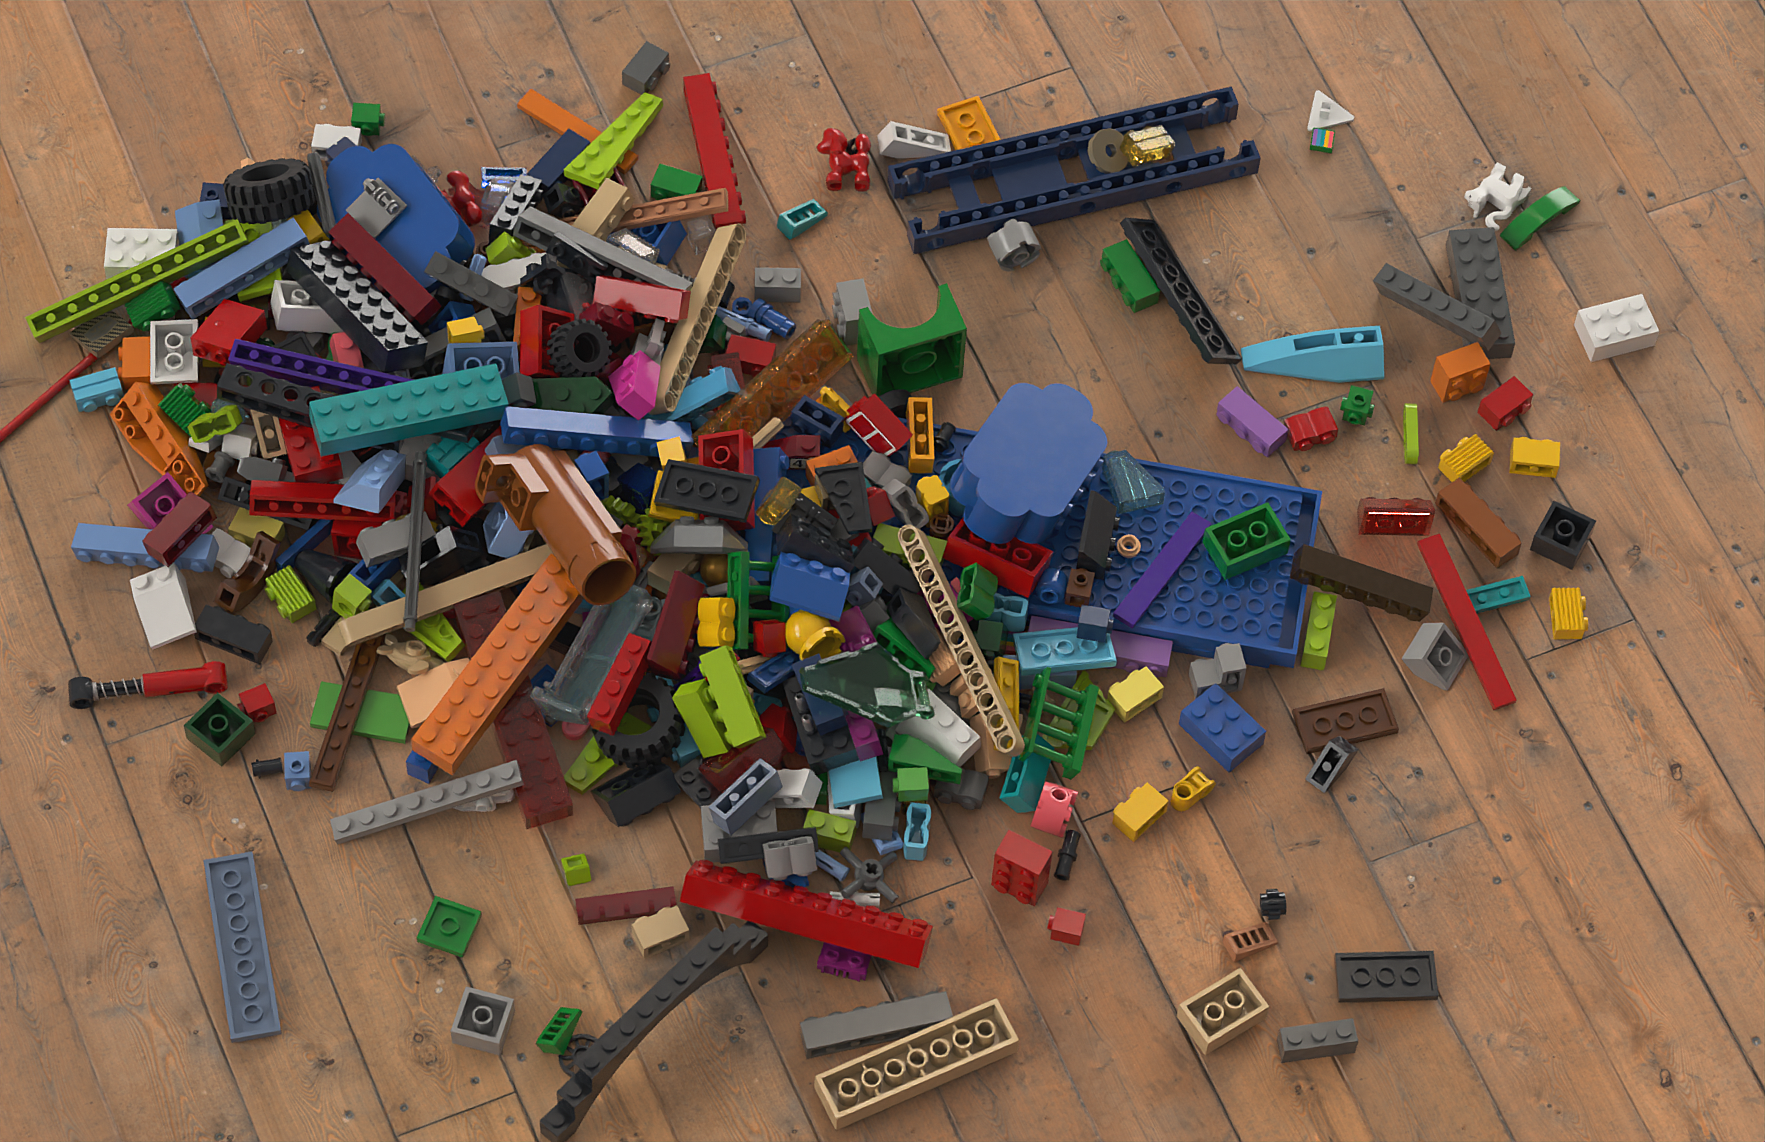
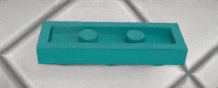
M1523 576L1466 590L1476 613L1528 601L1531 597Z

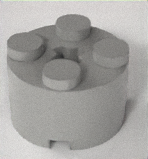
M1016 219L1009 220L1004 224L1003 228L990 234L987 238L1000 268L1004 271H1014L1013 267L1020 265L1021 268L1026 267L1040 255L1039 249H1041V246L1030 224L1027 222H1017Z

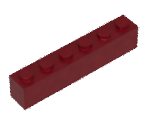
M349 213L329 231L335 238L332 243L341 252L346 249L349 252L346 257L355 266L360 263L363 266L360 271L369 280L374 277L377 280L374 285L383 294L388 291L391 294L388 299L397 308L402 305L406 309L403 314L412 323L417 320L423 326L442 307Z

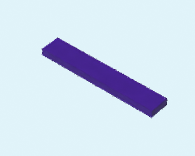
M1192 511L1114 611L1113 617L1133 629L1202 540L1205 528L1210 527L1212 523Z

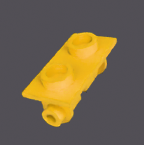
M825 386L820 390L821 396L815 400L816 402L844 418L849 414L846 410L850 406L832 388ZM844 421L843 432L846 433L851 428Z

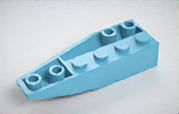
M1380 326L1341 328L1297 334L1241 348L1240 350L1243 369L1246 371L1336 383L1384 379V345Z

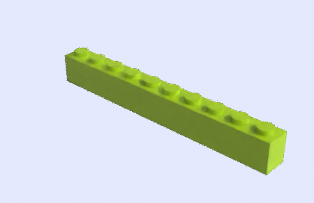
M236 219L25 317L34 338L39 343L44 342L129 302L161 280L169 284L233 254L250 242L242 225Z

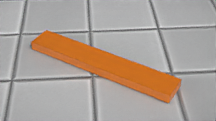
M530 89L517 103V108L560 135H563L569 128L589 140L591 144L602 133L533 89ZM627 150L624 154V160L621 164L615 166L616 169L625 175L639 160L638 155L631 150Z

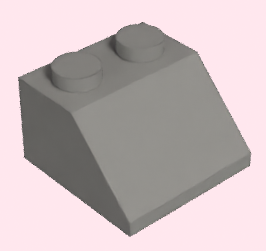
M1423 623L1402 660L1414 675L1443 690H1448L1466 661L1468 654L1445 623Z

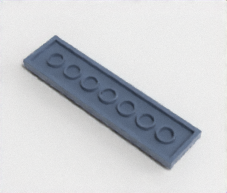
M253 852L203 860L231 1043L280 1035L282 1033Z

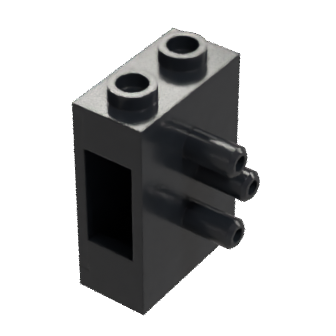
M445 524L437 525V531H434L435 535L421 544L419 582L435 585L483 555L484 552L477 533L453 526L446 527ZM408 552L398 557L401 572L406 579Z

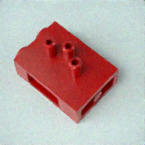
M223 299L190 337L193 356L210 360L226 366L227 363L230 364L228 359L235 339L255 343L267 329L265 311Z

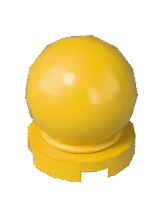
M798 610L785 623L786 642L792 651L799 654L800 660L820 654L822 662L827 660L828 664H830L840 655L841 650L839 647L841 642L845 643V639L838 629L831 627L826 617Z

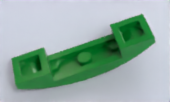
M1565 186L1557 188L1541 197L1517 216L1502 231L1500 237L1516 251L1531 240L1536 231L1560 213L1566 214L1578 205L1580 200Z

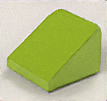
M585 853L561 859L568 886L591 881L590 868Z

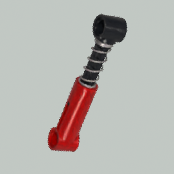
M219 661L207 662L202 667L145 673L141 679L133 677L132 680L127 681L122 679L119 682L111 680L110 683H102L101 681L94 683L88 677H75L68 681L69 705L74 709L90 708L94 705L95 701H99L100 698L104 697L109 699L113 696L120 698L122 695L131 697L132 694H140L141 696L144 694L147 698L199 691L216 694L217 692L222 693L228 688L226 665Z

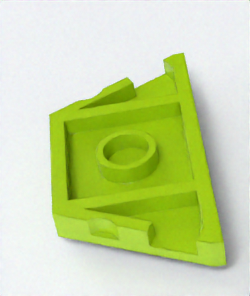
M1082 671L1072 689L1080 692L1090 684H1093L1086 671ZM1100 689L1097 695L1086 750L1094 748L1115 713V708L1109 700L1104 698L1103 692ZM1066 697L1061 708L1075 713L1078 704H1076L1075 700ZM1055 716L1049 726L1070 734L1074 725L1068 720ZM1045 734L1042 736L1054 748H1069L1066 742Z

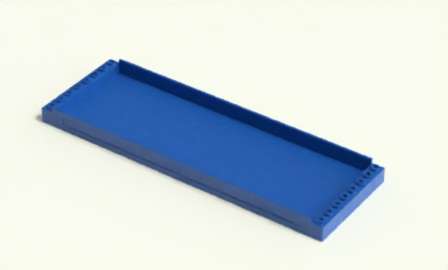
M766 395L758 432L776 417L782 421L784 427L770 441L794 435H806L798 433L791 426V411L800 400ZM898 418L907 427L906 419ZM933 424L934 436H937L941 425ZM956 428L949 441V448L944 452L934 450L932 473H910L912 478L911 484L908 487L913 490L915 495L916 485L920 479L933 475H938L939 477L942 468L948 462L962 459L966 448L978 431ZM850 429L846 433L843 432L831 449L825 445H820V456L850 445L857 461L863 463L872 453V450ZM906 442L888 458L891 463L898 466L902 465L908 469ZM1103 453L1101 459L1104 462L1097 473L1093 471L1096 476L1090 486H1084L1086 491L1081 499L1077 502L1073 501L1076 505L1071 514L1064 517L1066 520L1060 530L1054 529L1046 541L1038 543V545L1053 551L1048 569L1055 568L1061 570L1067 575L1068 579L1071 568L1076 569L1090 490L1096 491L1117 507L1116 516L1120 517L1118 531L1113 530L1112 537H1116L1114 551H1109L1108 557L1112 558L1110 572L1105 571L1104 580L1094 578L1089 606L1111 609L1109 619L1114 620L1112 630L1173 641L1172 652L1214 659L1216 647L1225 643H1240L1246 665L1269 668V665L1273 664L1294 668L1308 585L1301 584L1297 580L1290 578L1293 556L1303 544L1314 547L1322 491ZM786 470L788 489L784 493L785 502H787V492L811 487L805 476L806 470ZM1268 502L1291 539L1288 554L1225 580L1202 543V538L1133 629L1113 617L1114 611L1192 511L1214 525ZM948 511V515L954 521V530L962 520L963 515L955 516L951 511ZM896 516L882 522L897 528L904 526ZM872 525V532H868L871 539L874 537L877 525ZM924 525L920 530L929 536L930 528ZM746 529L736 531L745 540ZM1124 535H1133L1139 540L1141 548L1135 557L1126 558L1118 553L1117 542ZM1125 546L1127 549H1132L1131 546ZM944 559L942 570L948 583L951 585L953 579L956 577L958 579L961 578L964 568ZM931 575L928 582L933 581L935 576ZM997 584L996 593L1004 597L1017 596L1028 601V615L1025 626L1030 625L1031 615L1076 624L1079 622L1081 608L1065 605V598L1059 603L1047 604L1037 596L1036 588L1027 598ZM883 588L880 595L884 601L889 602L893 595Z

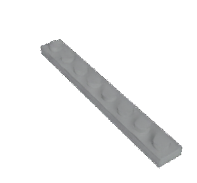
M517 760L330 819L334 840L338 845L522 786L524 783Z

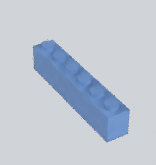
M291 218L288 221L282 222L268 233L262 234L248 245L242 246L233 254L222 258L211 267L202 270L196 276L183 281L174 288V291L191 319H195L220 304L223 299L232 297L287 264L291 248L309 245L310 243L296 220Z
M78 523L71 549L80 561H99L105 564L121 563L127 566L143 565L150 568L165 566L148 555L142 540L152 529ZM201 534L174 561L178 569L193 570L195 572H213L219 551V545L214 535Z

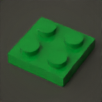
M435 895L416 937L417 942L463 958L482 917V911Z

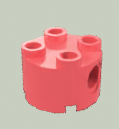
M1045 781L1030 827L1063 838L1067 824L1063 823V821H1069L1073 809L1069 807V804L1074 805L1078 791Z

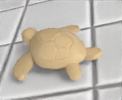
M386 634L385 643L388 645H382L377 648V653L387 655L392 662L400 668L407 670L409 674L426 673L444 664L440 659L434 658L437 654L419 640L398 643L395 636Z

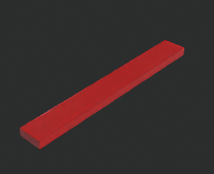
M1440 533L1419 540L1417 542L1418 548L1493 711L1516 703L1517 699Z

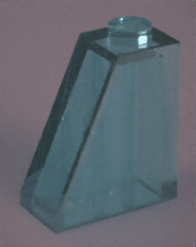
M1114 450L1103 455L1102 470L1118 514L1164 503V488L1127 450Z

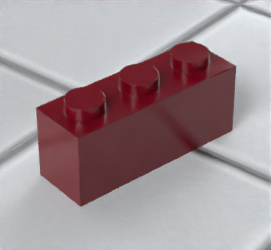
M193 492L182 498L178 505L169 514L165 515L162 521L152 531L148 532L142 540L148 555L169 567L217 519L212 505Z

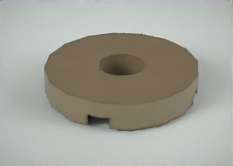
M1111 128L1102 129L1091 137L1088 144L1089 159L1092 164L1098 167L1096 168L1098 171L1110 174L1119 172L1126 167L1129 161L1130 150L1128 142L1119 131ZM1106 146L1110 147L1112 151L1111 157L1106 154Z

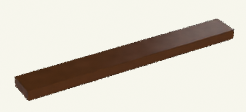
M386 634L359 643L355 647L309 781L310 787L330 792L334 791L380 655L377 653V648L383 645Z

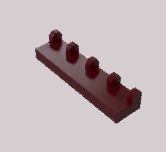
M674 886L575 899L578 925L652 916L665 907L672 908L677 905Z

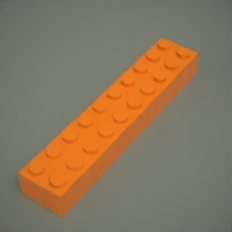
M550 553L411 739L414 752L452 776L584 600L553 554Z

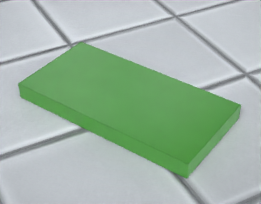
M321 681L310 720L311 728L328 729L342 685ZM368 689L353 735L405 744L410 723L400 696Z

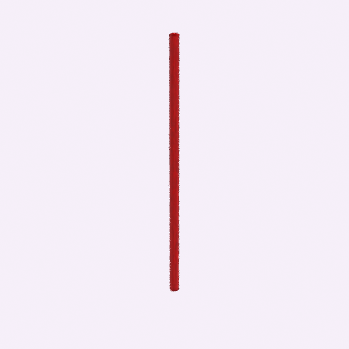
M182 277L173 281L170 284L173 291L175 287L179 286L183 281H187V279ZM131 319L127 321L129 324H133ZM92 353L87 355L1 429L0 443L65 388L71 379L79 376L98 358Z

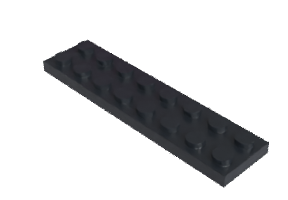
M1125 217L1120 222L1125 236L1130 239L1135 247V252L1142 258L1147 271L1152 274L1157 282V287L1167 298L1169 306L1174 309L1179 317V322L1185 327L1191 341L1199 349L1202 359L1208 364L1237 365L1242 360L1241 356L1156 221Z

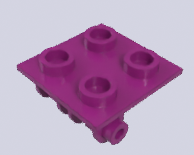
M858 605L843 612L839 621L828 620L831 627L838 629L845 639V643L841 642L839 647L841 650L840 655L831 664L839 665L862 651L873 652L880 648Z
M824 942L817 961V969L821 970V973L834 975L836 969L835 976L837 977L840 970L844 971L843 978H846L847 972H849L848 979L858 982L860 980L865 981L872 955Z

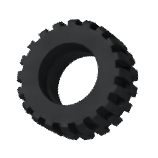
M294 158L270 159L246 165L229 174L223 184L229 214L234 220L238 219L243 224H265L291 218V216L299 215L302 211L308 210L314 204L316 198L309 166L302 160H295Z
M650 672L643 676L628 708L635 705H649L659 711L657 722L647 732L639 735H626L616 730L614 736L591 728L599 749H602L603 754L608 759L612 758L613 762L620 766L625 763L627 768L634 769L635 765H640L642 769L648 768V764L652 762L657 765L662 762V757L666 756V758H669L673 754L672 748H678L681 743L679 736H684L685 722L672 699L676 692L672 685H668L667 681L662 677L656 679L655 674ZM596 697L593 698L591 706L593 705Z

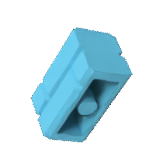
M115 367L70 380L79 412H92L97 407L104 405L114 406L124 397Z

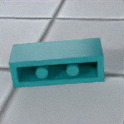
M1039 734L1036 735V744L1051 750L1055 749ZM1032 753L1024 761H1020L1019 756L1012 757L1000 799L1016 813L1036 811L1051 760Z

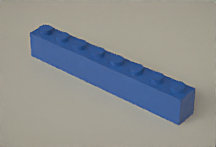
M505 406L500 423L504 444L528 446L543 444L551 448L660 457L656 442L680 436L686 458L688 459L694 443L689 422L644 418L638 421L633 417Z

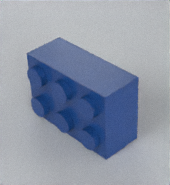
M1216 683L1185 707L1180 714L1179 725L1228 772H1231L1264 744L1266 730Z

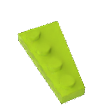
M625 712L617 730L626 735H639L647 732L652 727ZM593 736L562 778V783L583 795L604 778L610 769L618 765L613 762L612 758L608 759L603 754L602 749H599Z

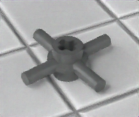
M847 847L841 850L840 855L856 869L854 873L856 880L841 891V895L845 899H848L859 889L871 891L875 888L892 904L899 898L883 882V870L897 860L896 853L892 851L880 861L868 859L862 862Z

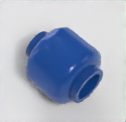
M1055 568L1045 569L1036 585L1037 596L1047 604L1061 602L1066 596L1069 581L1067 575Z

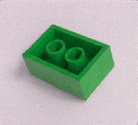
M1267 502L1205 528L1202 543L1223 578L1227 580L1288 554L1291 539Z

